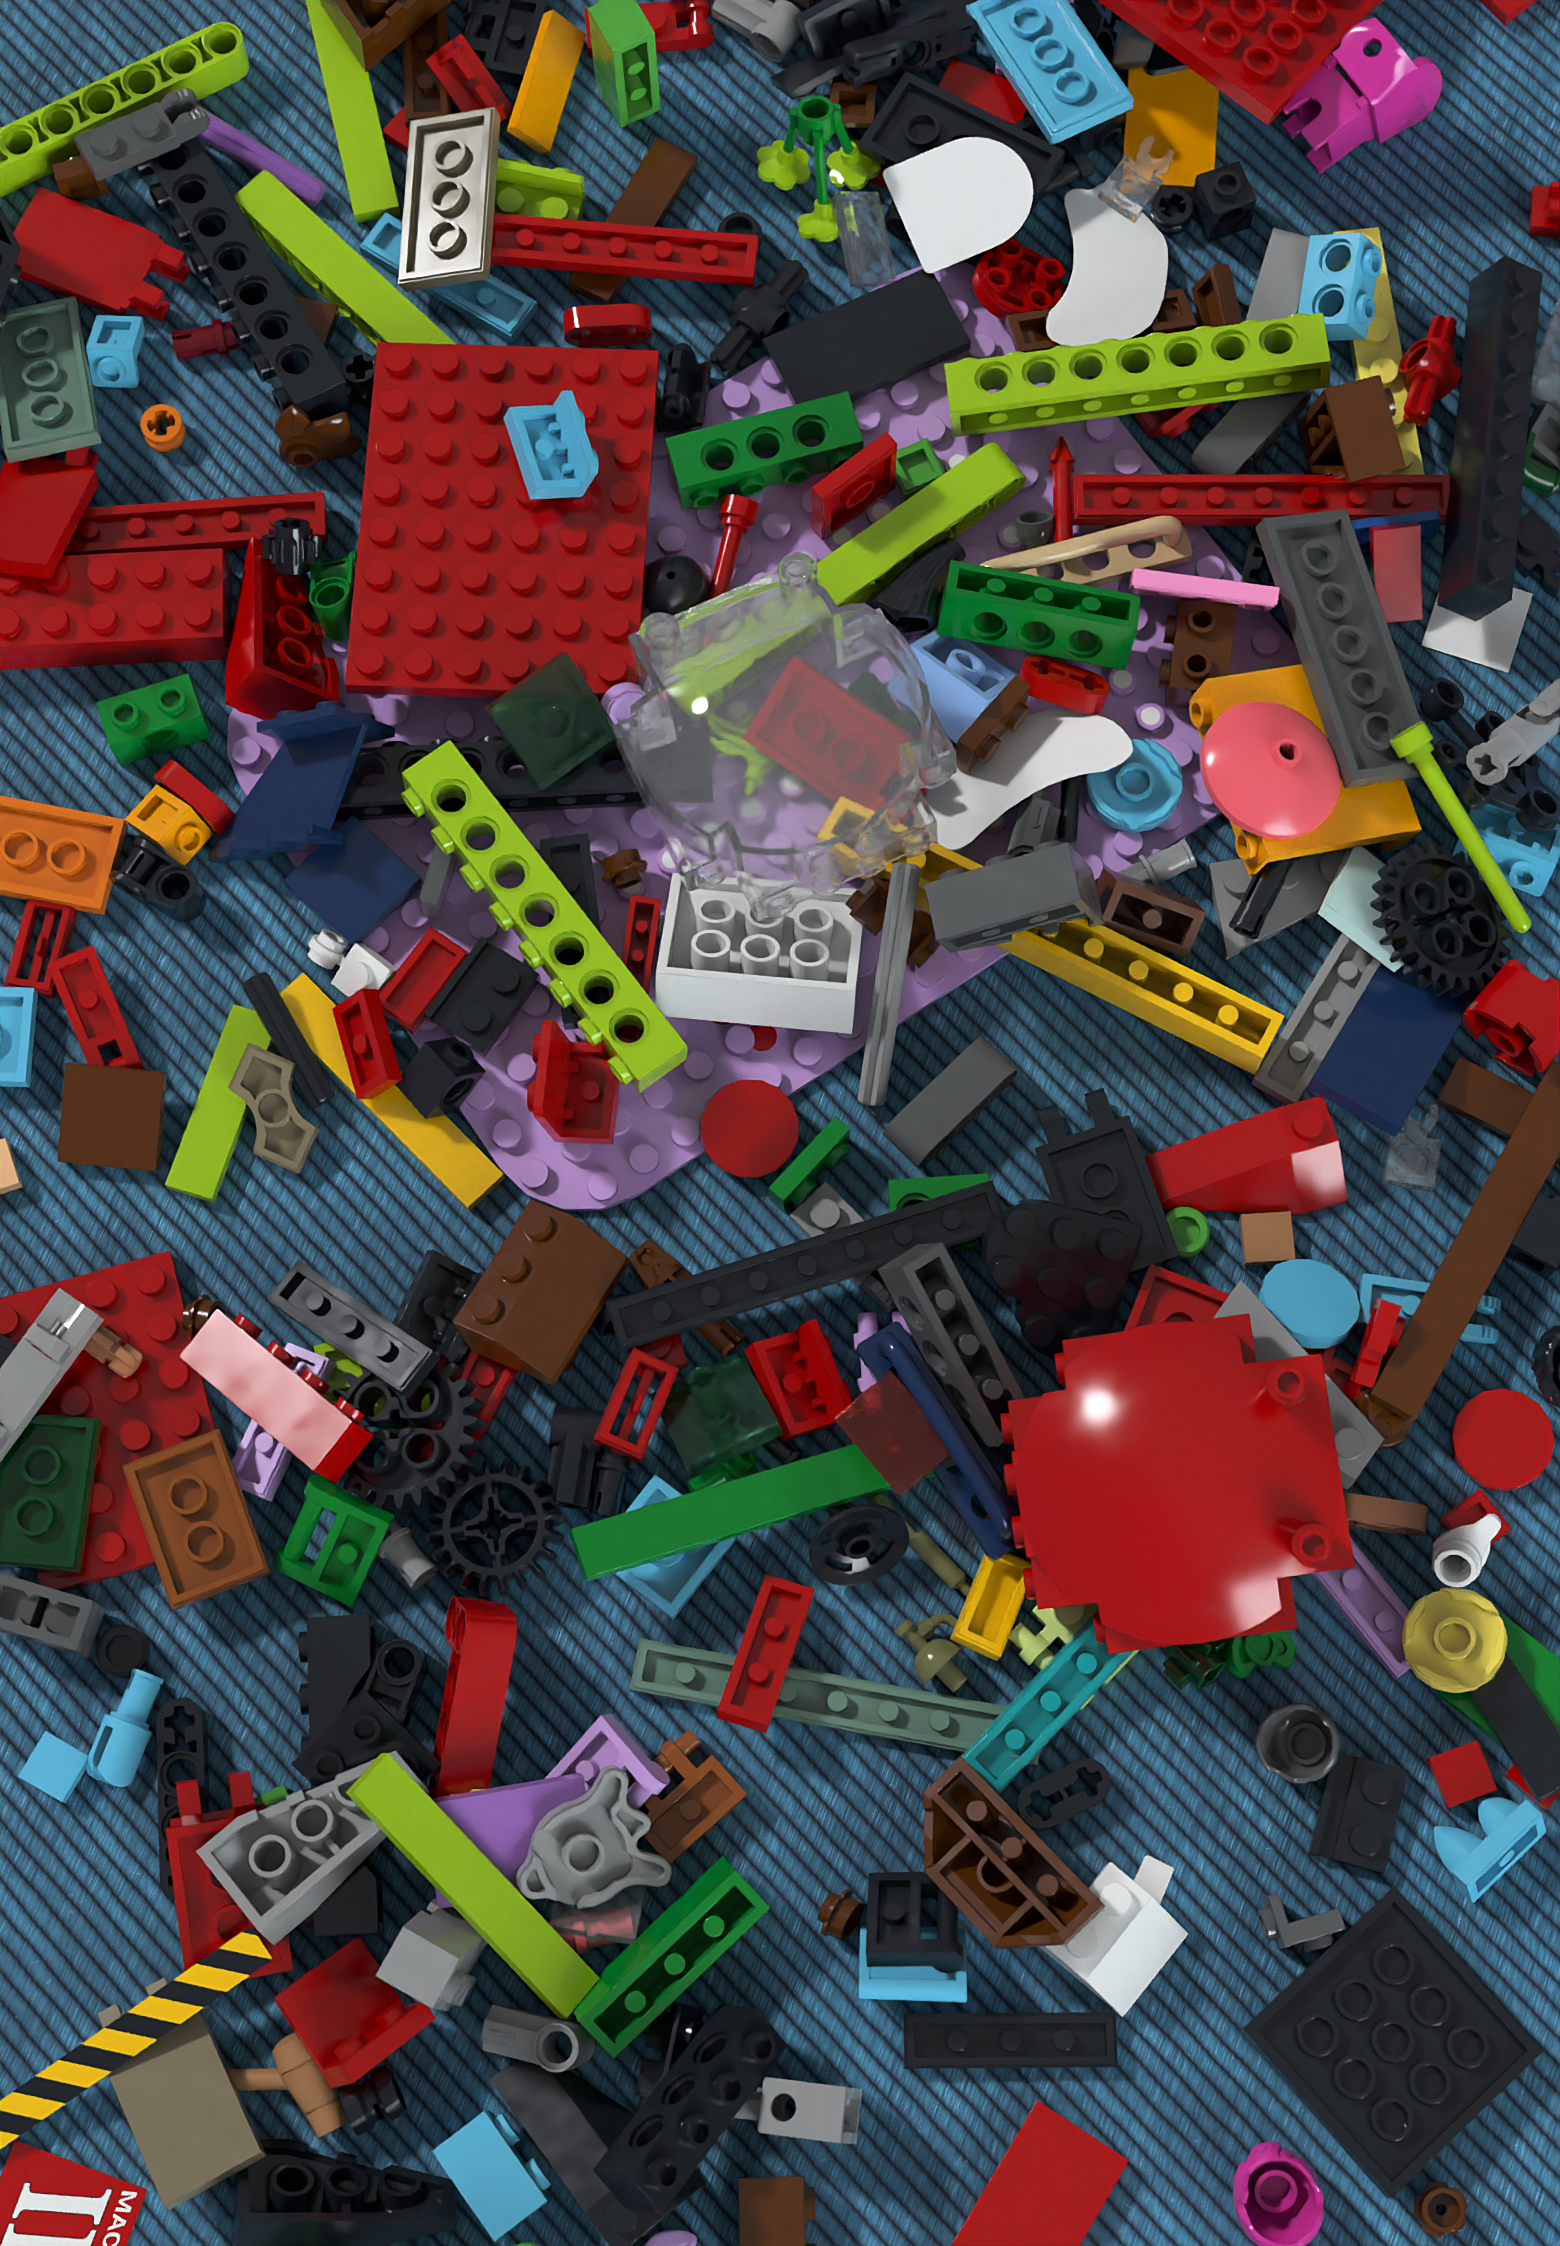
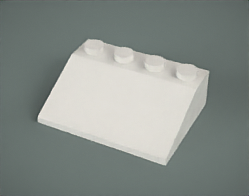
M673 872L656 969L655 1005L665 1017L852 1034L863 926L849 915L852 910L845 903L857 889Z

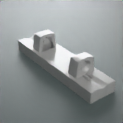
M60 1288L0 1368V1422L3 1424H0V1462L88 1343L91 1336L104 1321L101 1316Z

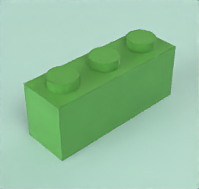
M599 0L595 5L588 8L596 87L619 127L623 128L661 110L655 32L636 0Z

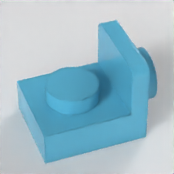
M96 316L86 346L91 381L94 386L137 388L140 380L137 356L145 334L143 317Z

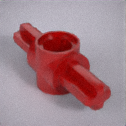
M1436 315L1431 321L1427 337L1413 344L1400 360L1398 369L1405 376L1404 387L1408 392L1403 408V419L1408 424L1415 423L1422 426L1428 422L1434 401H1438L1449 394L1461 378L1462 370L1455 363L1456 352L1452 346L1457 324L1456 319L1452 316Z

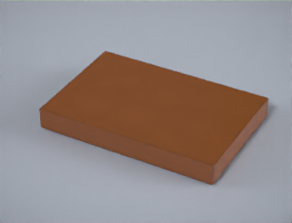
M219 1428L122 1465L171 1609L176 1611L271 1574L227 1445Z

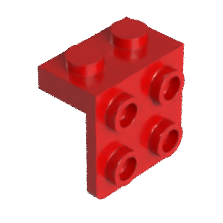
M543 1020L541 1034H535L532 1044V1056L534 1063L537 1064L536 1082H530L527 1090V1107L529 1112H533L535 1119L555 1142L613 1144L620 1082L607 1064V1061L611 1059L610 1055L601 1044L593 1047L589 1042H571L555 1020Z

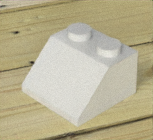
M1109 1862L1088 1887L1105 1905V1908L1067 1945L1041 1946L1040 1948L1123 2017L1187 1937L1188 1933L1148 1892L1112 1862Z

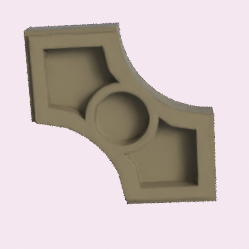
M248 1043L228 1088L245 1100L254 1115L257 1136L253 1154L297 1174H301L321 1128L315 1126L304 1117L294 1100L292 1075L296 1063L255 1044Z

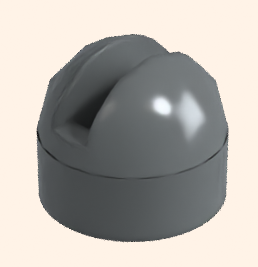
M1029 511L1015 518L1016 533L1024 546L1033 549L1048 545L1051 542L1054 534V518L1052 513L1047 511Z

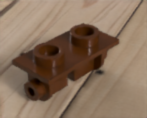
M871 872L860 890L857 889L845 905L852 910L849 915L876 937L883 929L890 881L884 878L880 879ZM914 909L906 964L909 966L911 963H914L920 969L941 944L936 941L931 915Z

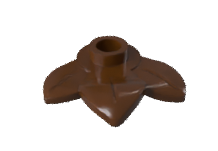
M290 405L275 421L274 431L281 439L279 443L280 457L285 462L298 468L311 467L322 459H339L352 455L363 444L361 438L349 435L350 424L345 412L311 422L308 415L302 409L295 405Z

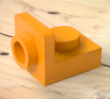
M157 784L125 818V821L134 831L160 847L170 858L184 866L212 836L211 829L191 806Z

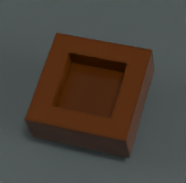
M74 156L65 162L52 165L61 195L75 201H82L110 194L107 180L96 181L82 156Z

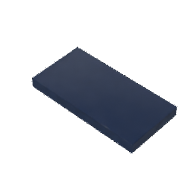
M1381 963L1307 1088L1396 1137L1463 1020L1462 1014L1474 1001L1479 990L1469 996L1463 993L1456 998H1451L1448 991L1440 996H1435L1432 984L1422 990L1418 988V975L1416 973L1407 978L1403 976L1405 964L1393 972Z

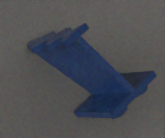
M338 701L319 702L316 704V709L304 712L298 710L280 711L274 719L257 722L258 733L283 741L284 743L209 851V861L222 863L237 860L269 859L271 854L276 852L308 851L310 845L343 844V834L332 831L331 828L362 744L395 737V728L376 721L375 716L372 714L356 713L345 709V704Z

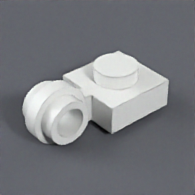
M322 929L319 935L314 934L308 943L311 948L308 957L312 961L330 970L336 964L340 966L331 984L348 997L360 989H377L379 995L398 970L365 943H354L349 953H347L345 948L348 944L336 933L327 929Z

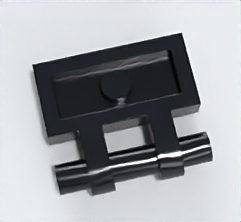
M471 0L466 3L463 13V19L466 23L462 35L479 59L484 61L483 64L493 79L517 84L522 83L543 14L549 10L548 0H501L500 5L490 3V0ZM492 25L493 30L490 40L480 38L482 29Z

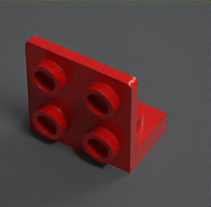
M360 1937L349 1940L275 1997V2003L331 2088L356 2082L436 2019L430 2008L422 2002L405 2006L393 1986L376 1977L380 1966Z

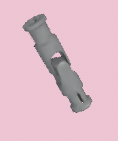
M1560 678L1545 688L1534 701L1523 706L1492 731L1490 740L1487 743H1481L1469 750L1466 756L1467 766L1476 780L1486 785H1493L1502 781L1511 766L1521 765L1549 742L1556 733L1560 732Z

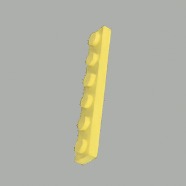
M1379 227L1333 232V234L1361 232L1381 249L1382 269L1380 275L1376 277L1373 296L1375 315L1369 323L1367 339L1349 340L1356 381L1380 375L1383 387H1388L1391 390L1395 401L1396 412L1392 419L1406 468L1379 475H1425L1415 423L1408 424L1403 419V408L1408 392L1404 387L1405 376L1398 369L1403 355ZM1349 261L1343 266L1342 270L1348 265Z

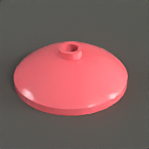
M1250 701L1238 704L1222 713L1215 720L1202 742L1200 769L1209 796L1229 820L1252 834L1278 840L1303 836L1316 829L1330 815L1337 803L1341 787V776L1334 751L1328 739L1311 720L1288 706L1269 701ZM1280 752L1284 753L1288 759L1284 758Z

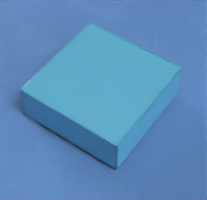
M45 1731L18 1777L66 1804L86 1770L85 1763L89 1755Z

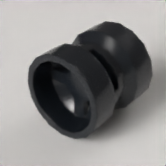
M388 2064L372 2070L368 2079L337 2087L347 2119L357 2136L373 2130L377 2121L384 2118L395 2120L408 2114L402 2091Z

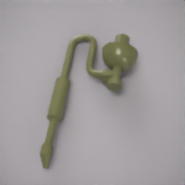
M883 1493L866 1497L872 1505H881L895 1510ZM904 1519L909 1531L908 1545L951 1589H959L967 1597L971 1587L965 1582L966 1574L923 1530L916 1532ZM945 1613L935 1614L926 1620L918 1622L913 1628L914 1622L908 1617L894 1633L899 1638L903 1635L918 1651L915 1657V1670L918 1678L925 1685L936 1675L954 1693L968 1679L950 1660L961 1648L945 1639H933L930 1642H927V1640L932 1637L934 1629L938 1624H947L954 1630L958 1619ZM1009 1639L1007 1640V1643L1002 1654H1004L1010 1646L1011 1641Z

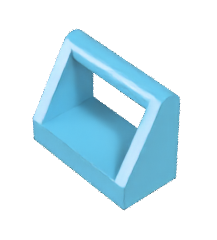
M860 1925L859 1999L966 2002L967 1961L965 1928H958V1942L963 1947V1966L956 1972L942 1973L933 1966L867 1967V1925ZM922 1927L921 1939H937V1927Z

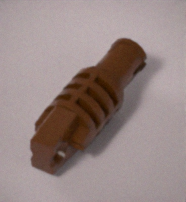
M649 1239L642 1243L628 1257L630 1260L628 1267L646 1290L693 1275L678 1260ZM727 1318L695 1328L720 1353L723 1359L732 1353L731 1349H736L746 1337Z

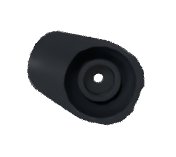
M670 555L659 558L646 566L641 638L687 624L705 610L710 593V583L704 569L694 559L683 555ZM669 575L675 576L674 579H668L667 577Z

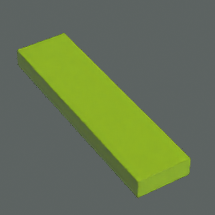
M236 1004L232 1005L165 1185L170 1190L215 1203L250 1109L245 1100L228 1087L248 1043L255 1044L270 1052L274 1045L255 1010Z

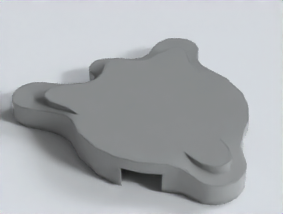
M610 1765L604 1767L599 1772L593 1786L584 1795L575 1800L560 1804L548 1812L538 1823L531 1837L527 1858L516 1874L517 1886L525 1897L533 1900L547 1898L553 1901L576 1905L578 1908L594 1907L610 1900L622 1889L629 1886L661 1887L670 1881L672 1876L670 1863L661 1855L638 1849L637 1847L638 1839L650 1830L651 1821L645 1813L627 1803L626 1796L629 1781L626 1773L618 1766Z

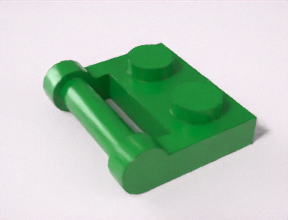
M312 1475L304 1489L306 1500L286 1545L278 1549L273 1560V1566L282 1574L352 1607L361 1592L395 1515L339 1489L337 1484L321 1475ZM324 1508L337 1513L314 1563L308 1560L304 1553Z

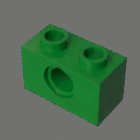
M189 673L96 702L109 746L120 766L212 737L198 693Z

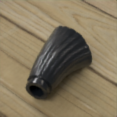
M945 537L941 542L935 543L912 560L870 603L877 619L883 625L901 635L925 634L935 629L937 626L938 606L943 596L950 561L962 562L966 557V553L961 545L954 539Z

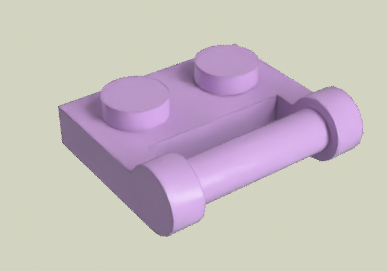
M612 1714L601 1715L545 1778L581 1773L584 1776L585 1790L587 1792L593 1786L599 1772L604 1767L610 1765L618 1766L624 1772L629 1770L636 1779L628 1789L626 1796L627 1803L636 1809H639L652 1794L658 1795L670 1783L667 1772L647 1757Z

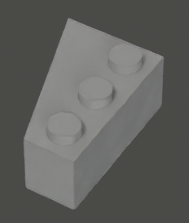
M434 1898L427 1907V1910L432 1912L431 1915L421 1910L402 1927L376 1977L432 2009L449 2012L453 2005L462 2007L470 1995L477 1980L470 1973L487 1942L453 1906L440 1909L437 1905V1900Z

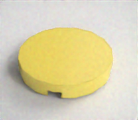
M1457 1587L1443 1588L1417 1600L1405 1617L1401 1637L1405 1661L1416 1677L1436 1690L1450 1693L1476 1690L1490 1681L1503 1664L1508 1640L1503 1620L1500 1618L1499 1612L1494 1605L1475 1591Z

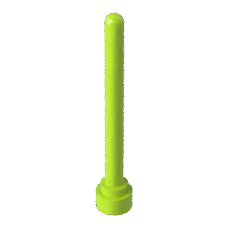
M1424 721L1408 727L1389 740L1391 746L1399 758L1404 757L1408 764L1414 763L1513 930L1518 933L1528 931L1531 926L1529 916L1431 754L1434 747L1430 741L1434 737Z

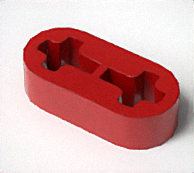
M639 304L573 307L568 309L563 315L564 339L570 345L577 347L640 344L651 338V312L647 307Z
M1043 655L1026 656L1018 674L1019 678L1031 686L1030 696L1087 715L1101 713L1111 690L1110 684L1102 676Z
M169 759L153 775L154 780L160 787L191 806L211 831L218 836L222 834L235 815L218 796L172 759Z

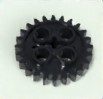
M1428 841L1420 847L1415 843L1387 860L1388 864L1377 872L1381 880L1374 883L1372 889L1380 897L1370 902V906L1381 912V917L1373 921V926L1385 929L1387 935L1382 937L1379 943L1380 945H1392L1395 951L1389 959L1391 963L1402 960L1405 963L1403 976L1407 978L1416 973L1418 975V988L1422 990L1432 984L1435 996H1440L1447 991L1451 998H1456L1463 993L1469 996L1488 985L1495 974L1505 965L1501 959L1511 954V950L1502 942L1512 937V933L1501 927V922L1507 918L1502 911L1497 910L1496 904L1498 903L1488 891L1484 880L1477 876L1478 870L1473 864L1470 867L1465 865V853L1463 851L1451 857L1448 844H1444L1436 849L1432 841ZM1464 907L1469 911L1458 918H1449L1421 932H1417L1414 927L1426 921L1432 922Z
M438 1352L436 1354L440 1357V1360L409 1399L362 1366L363 1374L360 1377L348 1372L344 1375L350 1385L347 1392L334 1390L332 1393L337 1399L340 1396L345 1398L365 1414L360 1421L364 1427L401 1429L399 1436L387 1430L372 1432L374 1436L341 1477L347 1478L343 1486L345 1490L354 1494L360 1492V1499L370 1504L376 1501L377 1507L390 1512L395 1504L397 1509L408 1513L411 1511L413 1500L418 1506L426 1509L430 1508L431 1492L440 1498L447 1499L448 1491L445 1483L450 1480L462 1486L464 1481L458 1472L460 1466L475 1468L476 1463L467 1456L468 1450L483 1448V1443L472 1437L474 1430L486 1426V1422L472 1416L473 1412L483 1406V1401L475 1397H467L475 1389L476 1385L467 1378L460 1379L464 1369L455 1363L448 1365L449 1358ZM434 1391L433 1404L428 1410L422 1412L421 1404L423 1398L429 1392ZM386 1395V1407L383 1412L375 1416L374 1407L377 1400ZM409 1422L420 1427H431V1425L445 1422L444 1428L440 1430L407 1428ZM433 1441L434 1452L430 1459L422 1463V1450L427 1443ZM385 1445L386 1456L383 1462L378 1466H374L373 1460L376 1451Z

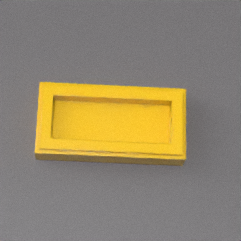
M984 1553L950 1640L997 1661L1003 1653L1026 1595L1023 1569L1032 1568L1031 1563L1011 1553H1007L993 1562Z

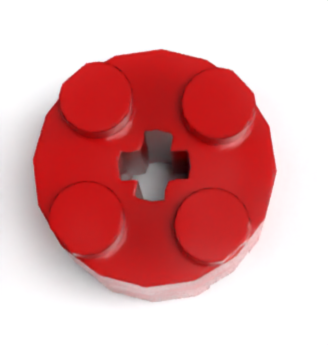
M1514 959L1507 961L1462 1014L1464 1025L1475 1040L1483 1034L1490 1043L1499 1050L1493 1057L1505 1066L1526 1076H1533L1537 1070L1542 1074L1560 1052V981L1550 977L1543 981L1530 973L1519 961Z

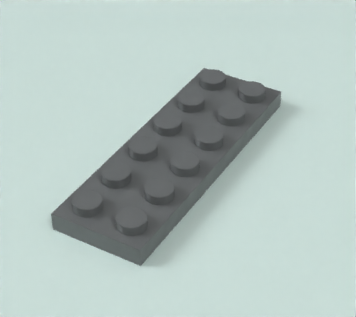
M1347 509L1263 518L1255 529L1275 587H1280L1279 598L1328 741L1334 751L1344 787L1349 788L1422 777L1414 763L1408 764L1404 757L1399 758L1389 742L1394 736L1420 722L1421 719Z

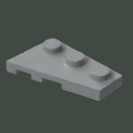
M1347 849L1302 856L1300 860L1295 861L1264 921L1257 939L1244 937L1229 927V923L1238 909L1253 875H1248L1242 859L1209 863L1207 872L1224 959L1227 960L1239 954L1242 949L1260 940L1265 941L1279 934L1281 930L1305 918L1310 919L1318 915Z

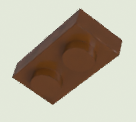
M1014 676L958 739L952 760L954 766L968 774L979 761L986 764L998 750L1001 744L999 738L1007 729H1010L1012 732L1018 729L1030 711V708L1026 706L1031 689L1028 683L1018 676Z

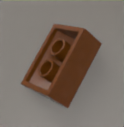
M530 1200L455 1317L453 1324L472 1352L554 1385L626 1270L630 1260L625 1254L574 1216Z

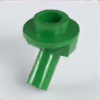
M721 1440L711 1454L716 1467L687 1481V1487L689 1492L692 1493L758 1473L756 1456L743 1442Z

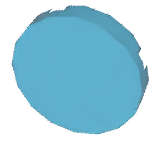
M1146 738L1144 740H1131L1133 752L1128 759L1109 770L1088 774L1085 783L1088 803L1097 817L1110 827L1129 833L1150 831L1165 823L1177 809L1183 789L1181 767L1173 754L1157 741Z
M1290 1259L1275 1265L1265 1276L1258 1299L1290 1335L1297 1339L1299 1345L1305 1348L1327 1349L1342 1343L1355 1327L1360 1311L1357 1292L1347 1278L1329 1265L1311 1259Z

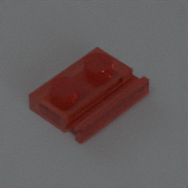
M890 1370L833 1418L900 1498L950 1456L916 1400Z

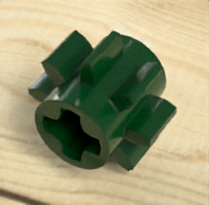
M1220 1639L1205 1643L1163 1647L1162 1653L1168 1658L1163 1663V1666L1166 1668L1164 1673L1180 1690L1189 1682L1198 1690L1205 1689L1221 1675L1226 1667V1662L1220 1657L1223 1655L1222 1646L1224 1642Z

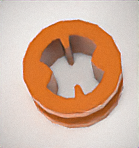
M157 404L147 409L141 417L140 427L146 443L153 450L170 452L182 445L186 436V429L180 413L174 407L168 404ZM168 421L170 426L167 427V434L158 435L159 422Z

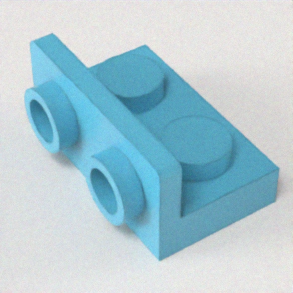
M1489 803L1480 810L1470 808L1468 816L1510 886L1537 897L1541 896L1560 856V824H1556L1550 832L1542 834L1529 831L1521 826L1516 819L1515 813ZM1458 840L1452 856L1463 851L1465 853V865L1470 867L1474 863L1460 840Z

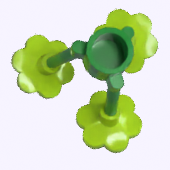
M809 96L801 100L797 108L789 110L790 124L785 141L777 140L772 146H763L757 151L756 161L759 164L757 174L765 182H774L775 186L781 190H791L796 183H806L811 174V170L808 167L809 155L805 150L795 146L796 137L799 133L807 145L814 147L818 197L814 201V211L803 214L797 219L799 236L804 239L815 238L820 242H831L838 236L851 233L853 227L851 214L845 210H833L832 200L828 198L824 145L830 141L834 132H836L841 147L838 151L831 153L827 159V165L831 170L829 179L836 187L847 185L851 190H859L867 184L868 179L878 176L882 166L875 160L859 153L858 143L860 141L849 139L841 119L840 104L832 103V101L823 96Z

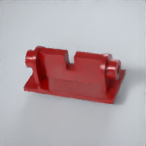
M462 33L447 42L436 53L425 60L461 112L495 107L501 116L500 122L512 114L514 107Z

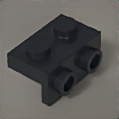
M427 1250L392 1324L431 1349L434 1353L438 1352L448 1357V1365L460 1361L469 1346L453 1324V1321L484 1272L476 1273L435 1250Z

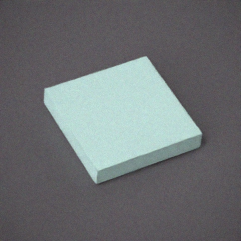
M1362 846L1348 848L1318 914L1387 968L1395 972L1405 963L1402 960L1391 963L1389 960L1395 950L1392 945H1380V939L1387 934L1385 929L1373 926V921L1381 917V912L1370 906V902L1380 897L1372 889V885L1381 880L1377 872L1386 865ZM1421 925L1414 927V929L1418 932Z

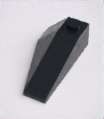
M515 2059L490 2079L583 2211L610 2246H631L705 2184L697 2171L694 2170L662 2214L624 2208L595 2174L593 2169L634 2117L633 2113L570 2070L549 2072L538 2064Z
M259 2139L266 2157L235 2173L233 2246H383L453 2230L457 2226L455 2190L451 2179L396 2165H390L380 2170L356 2164V2155L340 2151L337 2158L308 2152V2143L292 2139Z

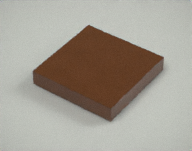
M75 1062L65 1063L58 1162L147 1171L159 1170L167 1072Z

